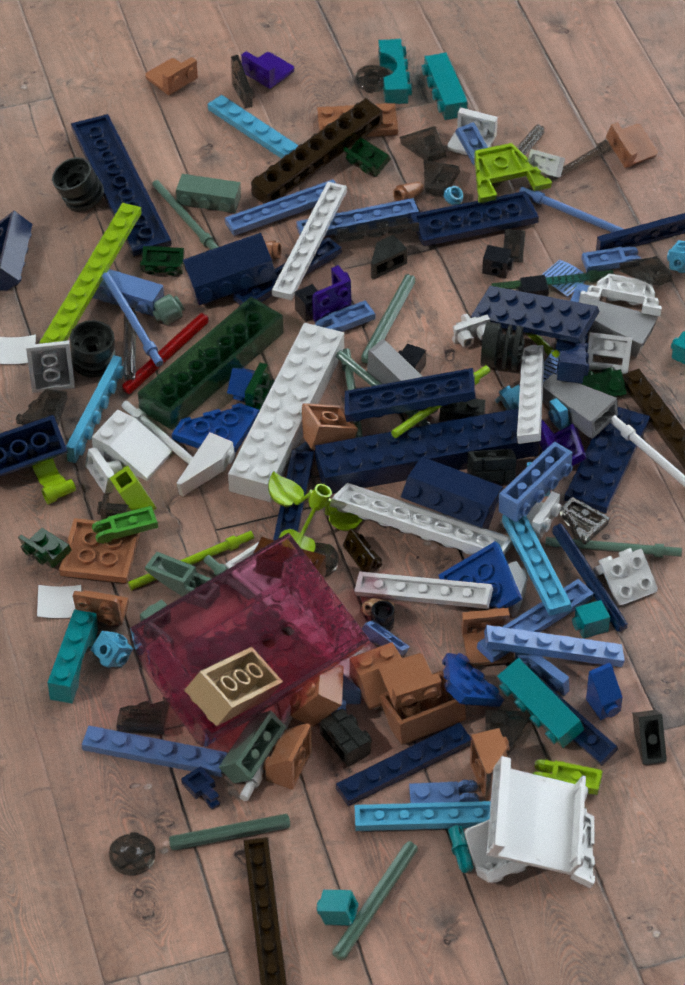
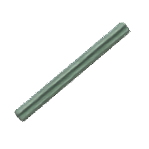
M407 274L403 278L361 355L363 363L368 364V351L387 336L415 284V276Z
M408 841L404 844L356 915L352 925L348 927L332 951L333 956L338 960L342 961L347 957L417 852L418 847L413 842Z

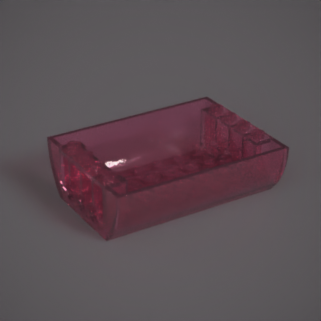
M290 533L285 534L130 628L132 640L144 670L196 743L204 747L211 745L307 685L308 682H311L320 674L334 668L363 650L370 643V639ZM284 627H292L295 632L287 636L282 633V629ZM265 639H272L275 641V645L267 648L262 642ZM253 647L283 683L267 700L216 726L207 718L201 708L191 700L185 689L200 671Z

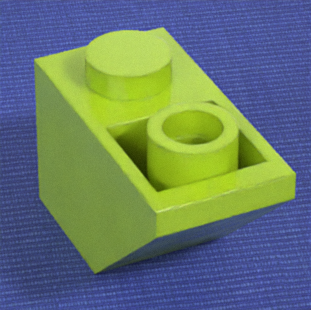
M128 465L110 477L113 485L131 511L152 506L153 511L157 509Z

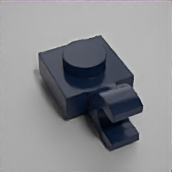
M201 766L181 778L182 785L195 799L202 796L211 809L220 805V802L217 800L219 795L213 789L216 787L215 781Z

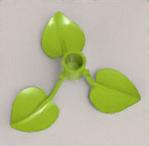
M275 471L272 472L268 482V491L276 503L284 507H290L293 503L299 505L309 498V506L312 508L301 533L293 529L284 530L279 536V542L314 552L316 547L315 541L310 537L304 536L315 512L324 507L325 515L329 516V522L339 530L349 531L351 528L354 530L363 520L358 515L349 512L343 513L338 511L337 508L331 507L330 496L332 491L327 485L317 484L314 490H309L308 494L304 496L303 489L297 483L278 475Z

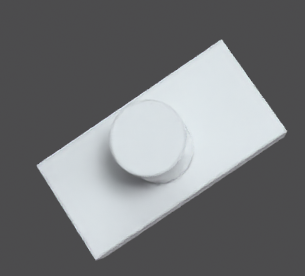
M530 149L528 162L533 167H538L541 173L561 177L565 158Z
M96 447L88 449L85 466L104 494L113 492L114 485L110 477L122 469L121 462L119 460L106 462Z

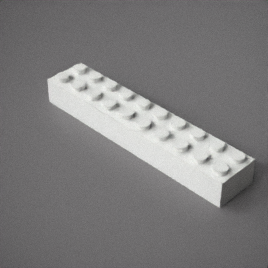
M308 323L303 324L228 473L230 492L267 502L272 501L268 491L270 476L273 471L282 477L284 476L290 463L292 449L295 450L303 437L302 404H319L339 362V359L335 356L338 351L344 349V332Z

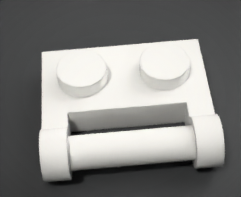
M590 332L587 352L589 353V371H601L613 367L614 370L621 369L622 374L628 373L632 338ZM593 355L623 359L622 365L593 361Z

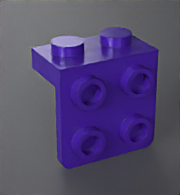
M247 51L241 54L242 73L269 89L294 72L293 65L271 52H266L260 57H256Z
M339 265L331 268L332 285L315 292L312 296L313 320L315 323L330 313L352 305L351 280L348 273L344 272Z
M542 420L541 441H539V444L543 451L555 441L572 451V466L587 459L578 430L574 424L554 434Z

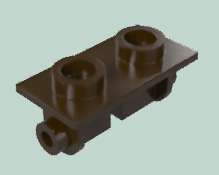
M351 528L342 546L362 572H369L371 568L379 569L382 566V559L374 550H370L371 546L365 540L363 534L355 533Z

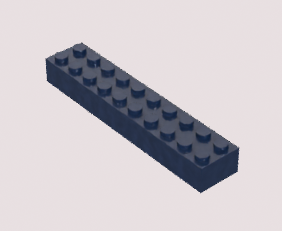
M519 408L413 427L397 438H394L391 432L315 445V464L321 483L327 485L331 489L332 494H335L346 483L361 488H368L405 481L421 457L457 470H465L468 464V451L512 449L516 460L539 456V441L518 444Z

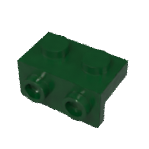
M362 137L356 141L350 150L346 147L343 148V152L346 155L345 159L352 165H359V168L367 175L371 173L377 177L391 160L387 153Z
M143 246L140 268L142 272L148 275L165 273L169 276H176L177 274H183L185 249Z
M606 368L601 370L602 373L597 374L589 371L588 376L583 378L582 385L610 396L621 397L627 394L621 369Z

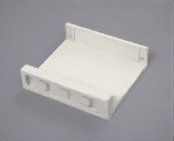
M502 756L493 768L487 856L573 875L584 862L582 844L586 836V832L583 830V823L587 815V809L584 808V801L588 794V787L585 786L586 776H582L576 784L510 769L511 758Z

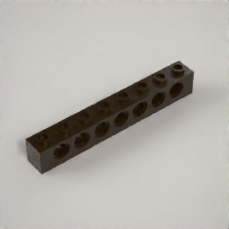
M367 98L356 103L353 108L346 113H342L338 119L327 124L320 132L313 134L309 140L298 145L295 150L283 156L276 164L269 166L262 174L254 177L251 181V194L263 204L282 198L341 155L344 147L349 149L360 137L364 138L379 127L383 120V110Z

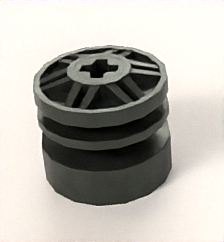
M70 158L57 166L53 172V185L70 210L76 212L86 211L100 202L104 193V187L91 164L85 158Z
M89 320L79 323L72 329L70 334L72 366L76 372L90 378L103 376L113 355H115L114 332L106 323Z
M486 322L481 349V366L487 365L488 367L495 368L498 359H502V367L507 369L508 361L512 360L511 370L517 371L524 350L523 326H517L515 335H512V325H509L506 334H503L500 323Z

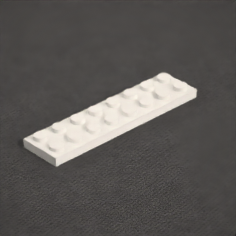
M346 483L331 499L330 506L337 508L340 512H349L358 515L361 519H370L382 526H391L403 533H412L424 540H433L445 547L460 549L469 555H473L495 541L500 544L504 555L512 546L509 536L480 528Z

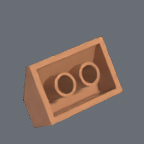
M443 670L437 672L442 681L440 695L397 709L394 708L388 692L379 695V700L391 731L401 745L466 720L465 704H459L445 689L447 680L444 679Z

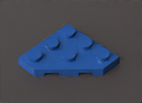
M239 403L232 405L231 409L209 411L203 413L202 417L195 419L187 417L181 419L172 433V439L199 449L209 432L232 441L236 453L249 433L260 410Z
M496 541L438 575L442 580L492 584L493 592L489 604L490 608H509L523 600L501 546Z
M447 653L442 660V664L446 666L443 670L444 679L447 680L445 689L459 704L501 706L505 699L499 694L498 688L488 683L484 679V674L478 669L473 668L469 664L470 660L461 653Z

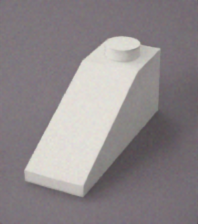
M209 432L177 482L179 495L185 496L223 472L227 465L234 461L236 453L233 442Z

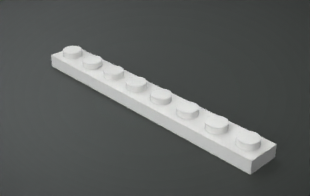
M327 182L272 289V296L292 301L295 291H297L347 192V186Z
M530 345L523 350L517 427L518 444L541 441L545 357L543 345Z

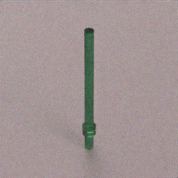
M588 270L587 273L545 278L548 285L583 281L593 283L608 274H614L613 270L598 272L597 270ZM520 280L491 283V286L516 289L517 286H520Z

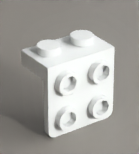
M460 108L458 111L457 128L474 122L487 147H491L497 135L498 117ZM454 132L447 149L467 155L458 136Z
M553 491L544 503H536L527 515L539 541L545 532H548L553 519L559 515L561 510V504H559L560 494ZM501 518V520H500V526L503 527V528H505L504 525H503V523H502V518Z
M631 548L619 552L620 557L612 559L611 556L599 560L600 565L593 568L596 576L604 574L615 603L618 606L655 593L658 589L642 548L633 552Z
M489 820L465 830V837L477 876L488 883L499 882L503 880V876L510 873H520L529 866L487 856Z

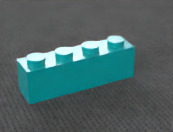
M447 52L424 56L422 73L423 76L427 77L428 88L432 89L433 100L437 101L438 112L442 113L444 120L458 118L459 109H467L468 101Z
M519 657L497 676L501 683L499 685L501 691L507 697L513 696L515 705L521 712L527 711L531 715L529 719L538 729L542 726L547 731L545 735L551 743H558L564 748L585 730L581 720Z

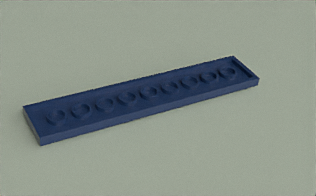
M109 114L71 123L73 134L86 160L89 161L104 187L103 196L113 216H115L122 203L141 207L142 214L126 239L132 255L143 254V246H172L171 238Z

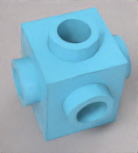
M678 240L669 249L667 260L669 261L670 270L685 273V241Z
M101 631L90 650L100 659L99 662L107 668H122L129 660V655L133 648L127 643L128 640L123 635L116 632Z

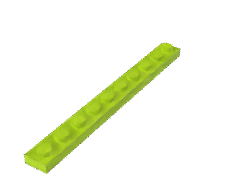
M126 203L121 204L40 340V344L68 340L72 329L77 325L103 280L102 275L108 272L142 214L141 207Z

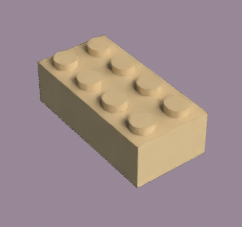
M250 647L200 671L187 686L185 692L201 708L207 718L218 726L268 700L283 681L253 647Z

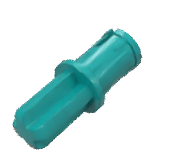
M458 825L453 826L448 831L453 845L451 849L452 854L456 856L461 872L467 873L472 871L474 866L464 828L460 826L458 829Z

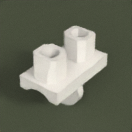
M468 314L461 315V322L453 326L454 336L452 341L454 344L460 343L464 348L471 346L474 343L475 337H479L483 341L486 322H490V318L488 315L478 318H470Z

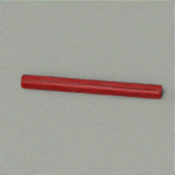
M200 313L158 351L164 363L209 322L207 315ZM152 358L122 384L123 392L131 394L159 368L155 365Z

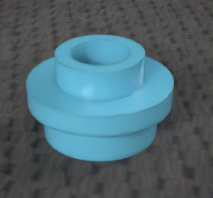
M451 186L444 191V198L449 204L458 205L463 201L464 194L459 187Z

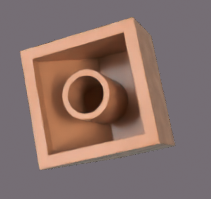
M302 404L303 437L311 449L315 450V445L355 438L358 428L353 421L346 422L345 410L342 406Z
M393 642L349 658V675L354 684L361 690V696L370 710L382 706L379 695L387 692L379 673V667L402 659Z
M338 665L320 674L297 693H294L290 699V716L314 727L322 719L342 706L344 667Z
M306 723L284 730L281 738L273 746L271 757L268 756L264 762L263 770L266 771V781L291 790L294 789L312 753L310 724Z
M499 728L471 735L470 765L485 801L491 799L493 768L502 756L508 757L507 751L510 750L508 739L506 736H502Z

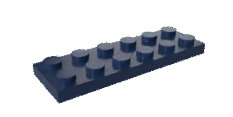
M526 191L498 196L496 200L479 203L478 201L414 213L411 214L410 221L424 247L539 223V216Z
M489 286L472 313L471 318L488 315L490 322L500 323L501 328L507 329L509 325H512L513 330H516L517 326H523V332L581 344L600 311L598 306Z
M473 368L345 391L346 422H358L367 418H380L389 414H402L406 411L424 410L428 407L446 406L450 403L468 402L476 399Z
M618 407L617 417L626 425L633 427L636 430V434L642 438L649 424L650 416ZM609 423L592 438L585 452L587 459L580 462L565 493L564 501L606 514L638 446L631 440H626L621 435V432Z

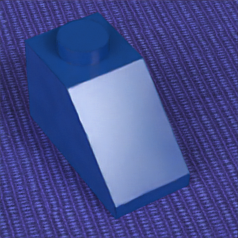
M232 368L227 393L232 394L233 399L245 401V390L255 370Z
M607 663L589 671L586 701L600 720L617 715L621 712L623 697L613 667L610 663Z

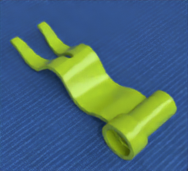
M53 458L32 465L39 483L44 487L41 488V491L48 505L56 502L58 498L76 491L73 480L69 479L66 481L60 475Z

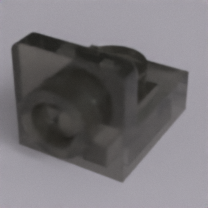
M104 494L103 500L98 502L97 514L101 515V520L109 516L129 512V505L110 503L109 494Z

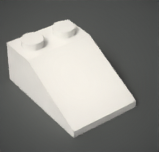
M69 341L26 345L32 393L75 388Z
M117 410L92 436L93 448L96 447L106 461L119 460L122 469L128 465L136 476L146 481L173 453L166 444L136 418L120 410Z

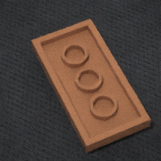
M395 103L375 104L383 110L382 124L365 137L398 135ZM354 105L317 107L319 132L327 124L338 119L342 113H346L353 108Z

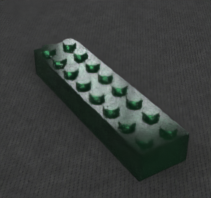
M250 297L138 392L139 408L146 415L173 430L181 419L188 417L230 380L232 368H244L284 333L283 315L255 298Z

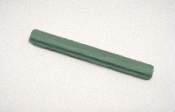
M281 814L173 835L169 837V844L171 850H178L290 827V818L288 814Z

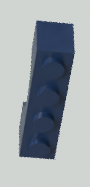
M588 333L581 344L556 339V350L560 351L556 369L557 380L582 384L584 376H588Z

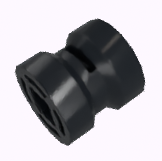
M384 600L375 602L371 608V621L374 620L386 630L391 631L394 627V606Z

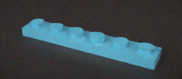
M223 95L208 103L209 111L281 159L298 146Z
M113 355L66 445L68 451L67 461L76 463L79 456L84 454L87 440L92 438L93 429L96 424H99L103 409H107L111 394L115 393L118 380L124 376L125 367L122 366V357Z
M502 515V523L549 616L571 611V602L527 516H523L515 522Z
M491 801L355 805V831L450 829L458 825V828L460 826L470 828L489 820Z

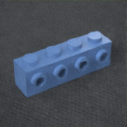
M554 441L499 493V512L515 522L523 516H527L536 503H540L550 490L556 488L564 476L567 477L571 473L573 468L572 451Z

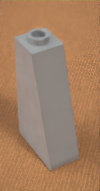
M581 297L579 303L598 306L600 311L587 333L631 337L630 355L638 356L654 329L658 319L657 316L586 297Z
M384 339L368 351L367 372L382 384L423 377Z
M552 374L547 380L543 381L542 403L550 408L549 401L557 398L568 409L569 422L590 438H594L610 423L609 421L613 416H618L616 397L579 383L559 381L555 374Z

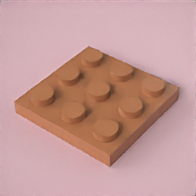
M74 518L67 541L72 551L61 562L60 576L127 583L140 533L112 539L104 544L98 543L95 538L97 533L92 530L93 523L97 521Z

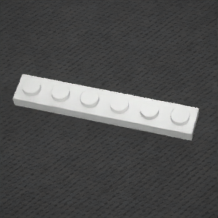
M359 572L354 592L356 596L488 609L493 587L492 584Z

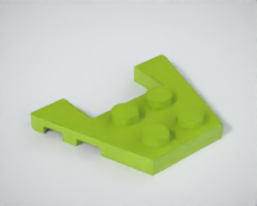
M512 143L475 150L474 162L479 203L496 200L497 193L492 183L526 176L534 192L551 188L552 181L549 178H544L541 175V170L538 167H533L528 162V158Z

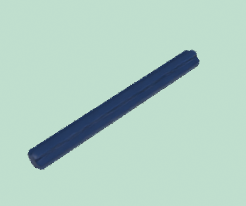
M561 523L555 525L552 528L553 535L587 587L594 592L593 596L597 601L601 600L610 616V622L616 631L626 630L627 621L564 525Z

